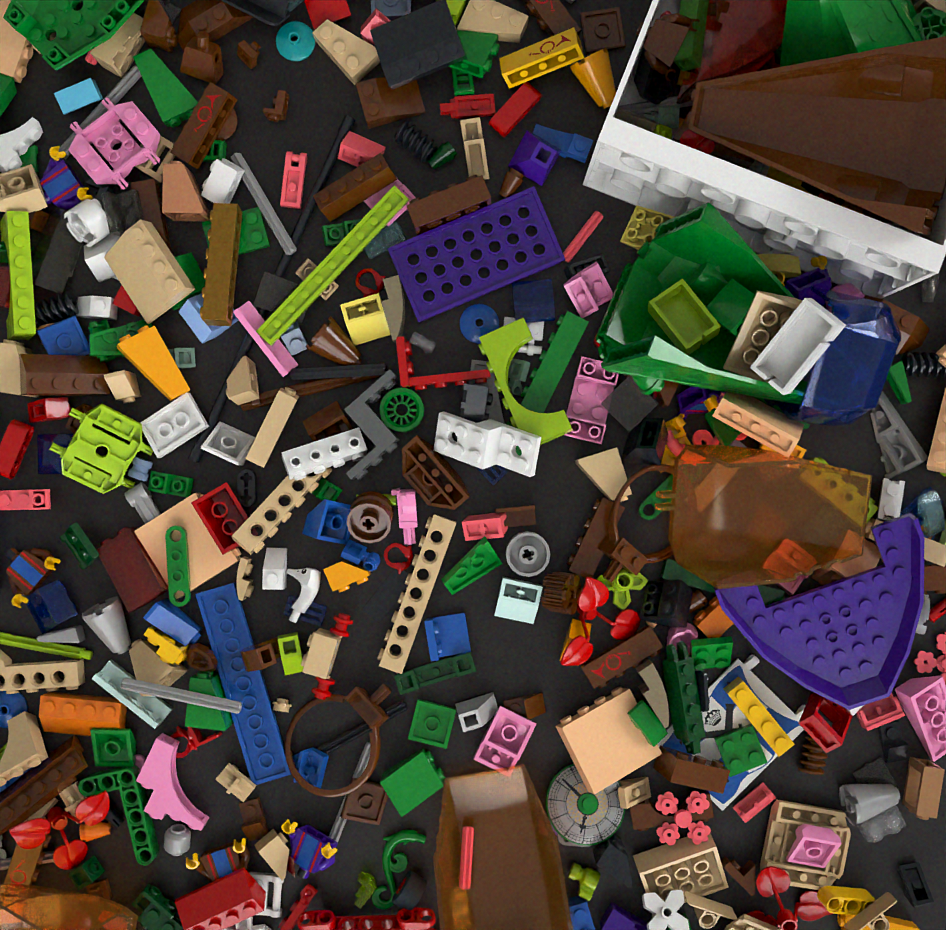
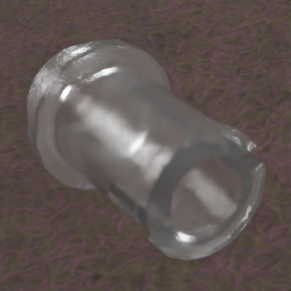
M416 331L410 338V343L423 349L424 353L428 352L431 354L436 345L433 342L434 339L429 340Z

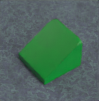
M322 477L318 483L319 486L312 494L322 501L324 499L336 501L342 489Z

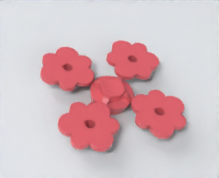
M944 632V634H938L936 637L938 642L936 648L941 650L944 655L938 656L935 659L933 658V653L919 651L917 658L914 659V664L917 665L916 669L919 673H931L932 668L936 667L939 671L943 672L940 676L943 677L946 685V632Z
M667 791L664 795H658V801L655 803L656 809L662 811L663 815L675 813V823L669 824L664 822L662 827H658L656 830L661 843L666 842L670 846L674 845L676 839L680 837L678 826L681 828L688 827L689 832L687 836L692 839L694 844L699 845L702 841H708L707 835L711 832L710 827L704 825L702 821H698L697 824L692 822L691 813L695 812L702 814L705 809L709 808L710 804L706 799L705 793L692 791L690 797L686 798L688 810L681 809L678 811V799L674 797L672 792Z

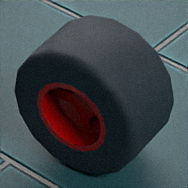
M409 871L397 887L392 903L401 909L413 910L426 889L427 880L415 872Z

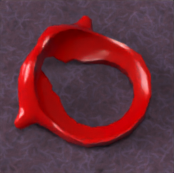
M372 268L363 269L356 276V287L364 294L363 298L377 294L383 289V279L386 276H380ZM367 272L372 273L376 281L377 290L360 285L361 275Z
M400 543L390 544L384 551L386 564L398 570V574H401L403 570L410 566L413 559L412 546L406 547ZM393 547H398L405 554V557L408 558V561L402 563L390 562L388 559L389 550Z
M177 726V731L170 737L174 739L176 737H185L188 740L186 750L182 753H176V758H183L192 750H197L194 741L188 737L187 731Z

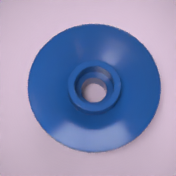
M474 304L468 307L460 318V330L463 336L476 344L481 343L479 337L499 329V319L496 312L484 304ZM480 319L483 321V325L477 326L475 322Z
M0 691V727L8 728V720L24 711L28 712L27 701L20 692L6 694V691ZM3 707L7 708V713L3 712Z

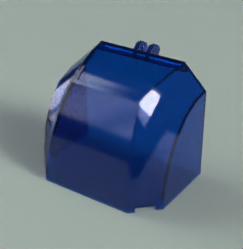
M812 286L811 291L826 300L828 306L832 307V314L846 324V326L834 341H828L830 346L813 365L801 403L774 402L791 420L827 426L852 425L865 413L878 407V401L897 348L901 342V332L891 308L886 303Z

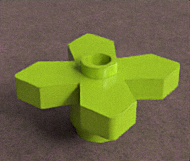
M623 569L619 571L612 583L603 578V575L597 578L609 591H613V604L620 610H624L631 602L629 590H641L648 582L641 573H638L636 576Z

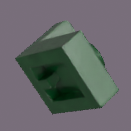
M92 856L67 875L79 891L94 882L105 870L97 858Z

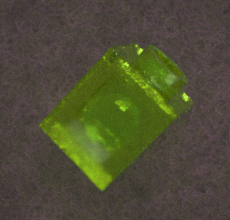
M362 871L357 879L362 885L355 893L356 900L354 903L360 909L376 890L377 886L375 878L371 874H365Z

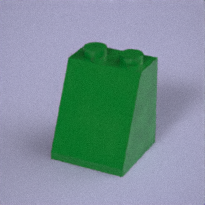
M731 279L706 308L721 327L736 339L755 294L734 279Z
M214 670L211 672L199 671L190 677L189 691L226 699L219 673H214ZM187 703L185 727L226 731L234 723L231 712Z
M424 747L384 771L380 780L382 787L401 817L444 786V779L446 777L440 767L436 768L433 763L435 759L430 751L426 752Z

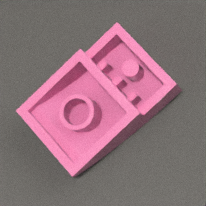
M500 706L489 724L473 759L510 777L529 741L536 723Z

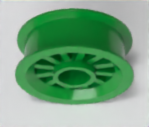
M396 388L389 391L383 397L380 404V416L385 425L397 432H408L418 427L423 420L424 404L414 391L408 388ZM397 396H401V402H399ZM404 396H408L406 402H404ZM395 399L397 404H394L391 400ZM413 399L414 402L408 405L410 400ZM389 404L394 406V408H388ZM400 405H406L408 408L407 413L403 416L397 413V408ZM415 405H416V407H417V409H410L411 407H413V406H415ZM388 411H394V413L388 415ZM410 412H417L416 416H413ZM408 416L413 418L411 422L409 421ZM399 418H400V425H399V424H396V422L398 421ZM403 418H405L408 424L403 425Z

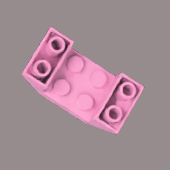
M581 357L566 412L573 431L564 434L565 436L602 444L607 414L613 390L619 376L618 373L608 372L601 366L603 361Z

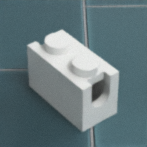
M222 158V161L216 159L210 166L211 173L202 185L203 191L201 196L213 203L230 204L245 170L225 158Z
M886 478L882 480L877 520L889 521L900 517L905 481H891Z

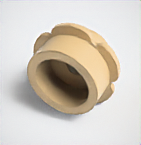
M277 698V702H272L274 704L273 710L289 713V708L292 705L288 704L289 700Z

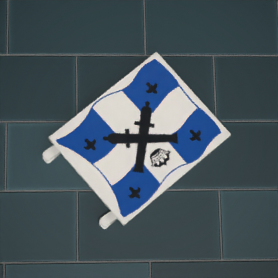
M751 654L744 663L737 658L708 687L709 711L702 712L706 737L700 740L701 753L695 755L702 756L710 761L716 759L723 762L714 738L751 724L723 689L738 676L745 682L792 741L804 730L800 726L799 720L806 705L800 706L794 714L750 671L759 663V659L755 655ZM671 724L666 729L668 734L658 743V746L660 747L661 745L687 753L683 741L677 739L674 735L673 724ZM755 727L754 730L768 763L732 777L728 776L723 794L709 791L711 800L722 811L778 756Z

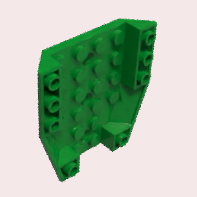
M11 0L3 18L17 32L23 35L43 55V59L57 71L109 40L144 0ZM83 2V7L76 11V6ZM56 32L55 39L50 41V35Z

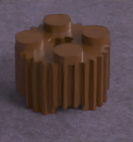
M555 571L552 574L547 573L545 580H543V585L546 586L544 589L545 597H542L541 600L543 608L553 612L575 614L578 597L583 589L580 586L579 575Z

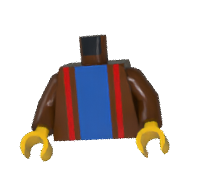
M11 548L5 554V557L12 562L6 569L14 596L11 601L12 605L21 608V602L28 603L29 600L24 595L34 594L49 575L56 570L55 568L58 566L56 563H60V559L55 558L47 549L32 548L25 549L19 553L15 548Z
M242 838V842L240 839H234L232 842L204 851L200 859H198L197 853L192 854L193 860L186 857V867L188 869H195L206 879L213 882L243 867L247 869L251 853L246 846L245 838Z

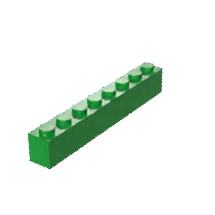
M567 311L566 315L561 314L556 324L560 327L557 333L552 332L547 342L551 345L548 351L543 350L538 360L542 363L539 369L534 368L530 379L533 381L530 387L525 386L521 397L524 398L521 406L533 412L544 413L589 321ZM508 421L506 425L513 427L512 423ZM516 446V453L521 456L522 451L519 446Z

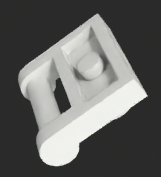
M249 872L266 891L264 911L256 915L274 918L281 917V890L284 879L281 880L276 873ZM269 882L274 883L273 907H267Z

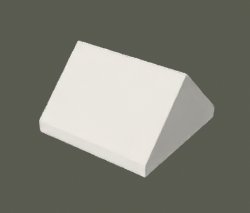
M120 230L104 237L91 247L84 245V260L98 282H103L116 276L104 259V256L122 236Z
M219 421L201 446V449L231 463L243 466L256 437Z

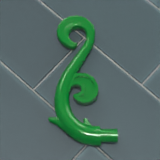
M406 829L383 838L387 843L383 850L382 865L390 887L391 898L387 901L382 900L380 894L386 891L387 887H377L371 895V900L376 908L387 910L394 905L392 898L396 891L392 872H403L408 864V857L401 852L394 854L397 862H392L391 855L394 848L404 842V845L409 842L414 843L415 841L425 844L427 836L417 833L418 831Z

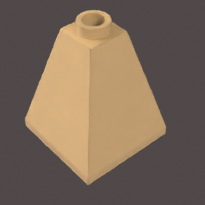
M138 639L132 643V648L129 650L136 680L170 687L189 671L181 663L179 665L176 663L168 664L160 660V656L156 654L159 648L149 641ZM140 693L141 696H152Z

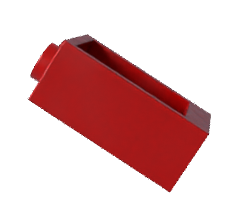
M813 693L807 701L799 724L828 753L843 744L852 715L844 707L838 704L835 706L833 705L834 702ZM819 709L833 723L832 727L818 713Z

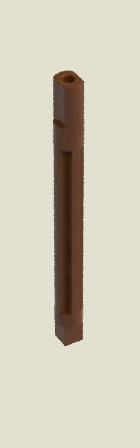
M383 375L314 379L287 387L296 391V395L299 397L379 378ZM280 388L259 393V399L241 404L242 410L247 411L271 405Z

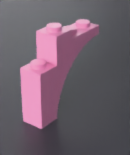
M162 733L156 738L136 780L141 783L142 787L154 790L144 812L148 813L150 817L160 820L168 814L173 820L182 821L191 829L201 831L207 824L209 816L202 813L189 801L180 786L176 772V753L180 741Z

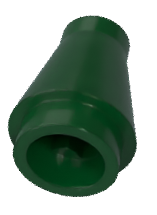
M447 141L439 146L431 158L428 159V162L434 169H437L441 165L455 159L454 156L458 153Z

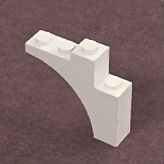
M32 117L19 128L0 135L1 173L20 168L23 164L20 156L25 154L28 147L40 139L43 130L39 121Z

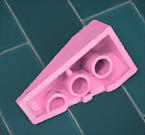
M942 676L912 678L895 688L901 707L929 758L935 762L946 754V685Z

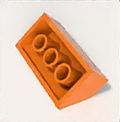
M51 691L40 697L39 718L44 732L91 736L90 730L92 728L125 729L127 707L114 697Z

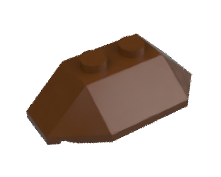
M196 0L181 9L177 33L178 43L184 51L187 43L192 37H197V33L200 31L207 32L209 34V41L214 42L254 17L222 0Z
M868 295L864 297L867 303L866 306L861 310L857 308L854 312L850 313L861 338L894 355L921 347L930 330L920 317L884 299Z
M417 435L402 448V474L428 506L455 510L470 497L461 477L440 453L434 451V446Z

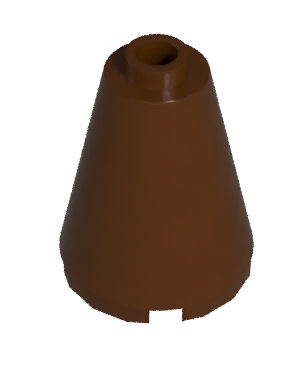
M329 316L328 320L330 322L328 324L324 322L311 338L312 344L307 343L305 347L341 366L359 365L362 361L360 358L362 354L334 318Z

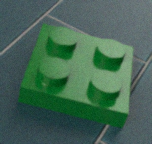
M732 636L691 640L689 657L693 658L694 669L704 670L708 668L729 667L733 648Z
M418 699L408 739L447 749L456 708Z
M752 724L714 738L724 765L730 770L729 777L768 763Z

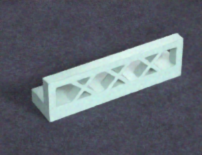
M112 659L109 660L103 669L92 677V680L154 729L158 727L173 708L160 697L141 696L138 692L122 689L121 683L124 678H136Z

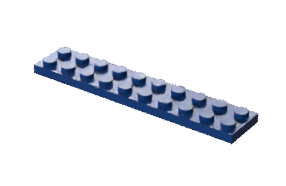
M230 583L195 594L211 649L218 660L217 669L226 699L242 703L241 711L238 714L231 713L251 781L258 785L291 775L286 762L285 747L262 670L246 672L240 654L242 649L254 645L241 600L238 598L236 583Z

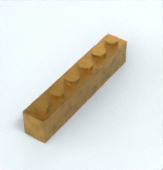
M214 203L213 210L210 211V221L212 223L211 229L208 230L210 244L209 248L206 249L208 263L207 268L204 269V279L206 280L205 287L202 288L204 302L200 308V317L208 326H231L243 213L238 204Z

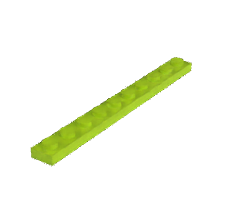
M394 185L256 332L272 346L407 204L409 198Z

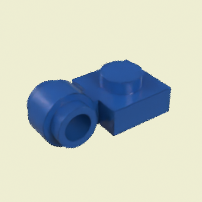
M350 539L340 556L357 565L363 561V567L367 571L376 570L380 564V556L377 553H367V547Z

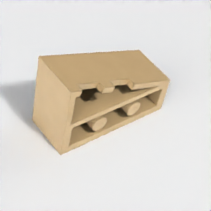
M470 0L457 30L494 33L498 35V41L520 43L528 26L529 16L494 0Z
M133 13L109 40L95 47L90 54L103 68L123 78L134 61L133 56L138 54L145 42L140 32L143 18Z
M326 20L312 32L316 43L354 85L380 63L375 46L329 20Z

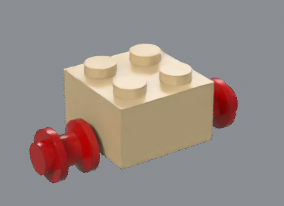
M339 613L338 616L334 615L335 627L330 628V631L319 628L309 636L307 646L310 648L304 654L301 666H304L303 673L316 676L315 679L318 681V685L312 688L311 692L318 699L326 700V697H331L332 693L329 691V687L335 684V680L330 678L329 675L332 671L342 636L349 637L350 633L346 630L348 625L353 624L350 615Z

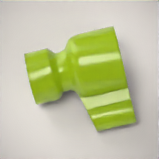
M574 862L568 873V878L579 881L578 896L590 901L601 873L589 867L582 869L581 865Z

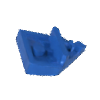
M312 747L292 756L295 767L300 775L313 786L321 788L329 755Z

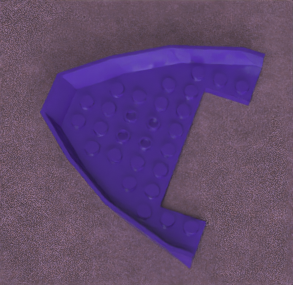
M912 513L870 527L883 565L766 606L762 600L751 570L712 583L720 606L765 660L806 689L848 710L890 696L910 654L924 604L925 538L918 519Z

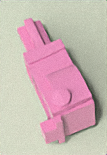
M392 489L391 495H397L399 528H403L404 544H416L415 527H418L415 489Z

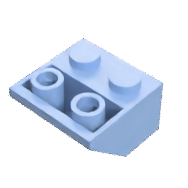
M201 293L189 298L179 310V313L203 344L219 336L239 320L233 313L231 326H208L200 317V308L204 302Z

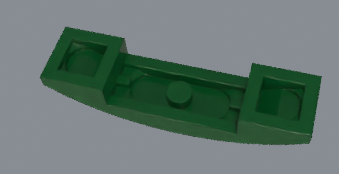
M466 652L402 672V674L394 675L399 693L402 695L418 690L420 687L456 676L460 677L477 670L471 652Z

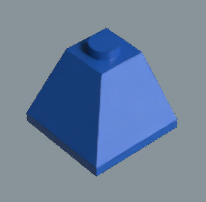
M324 499L307 514L302 534L315 539L346 545L350 536L347 527V516L351 505Z

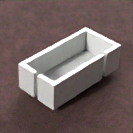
M804 298L750 368L764 380L771 379L768 383L782 395L790 394L830 346L828 341H834L846 324L813 298Z

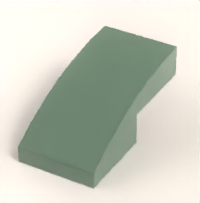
M195 348L168 349L179 369L196 368Z

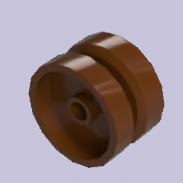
M373 491L363 492L355 497L347 516V527L351 535L365 543H375L384 539L390 531L394 509L391 501L383 494Z

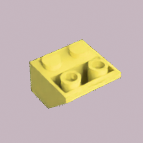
M379 293L340 305L351 340L355 346L391 335Z

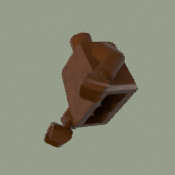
M678 13L669 14L656 19L653 27H649L645 37L646 41L643 45L645 49L644 56L651 68L661 74L667 81H671L667 77L669 72L672 71L676 74V71L671 66L688 31H697L693 29L692 24L693 22H700L699 19L689 18ZM643 22L640 23L637 29V35L640 34V31L644 24Z

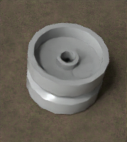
M524 531L517 533L510 539L506 547L505 554L508 565L521 576L530 577L538 575L545 570L549 563V546L544 538L535 532ZM527 549L531 551L529 557L524 556V551Z

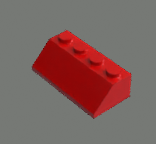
M243 867L175 899V904L183 930H224L263 912L266 891Z

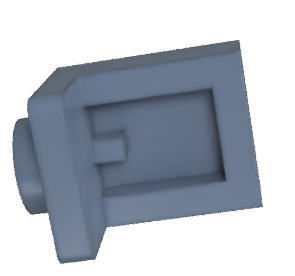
M295 321L281 336L291 356L307 349L305 347L307 341L300 330L299 324Z

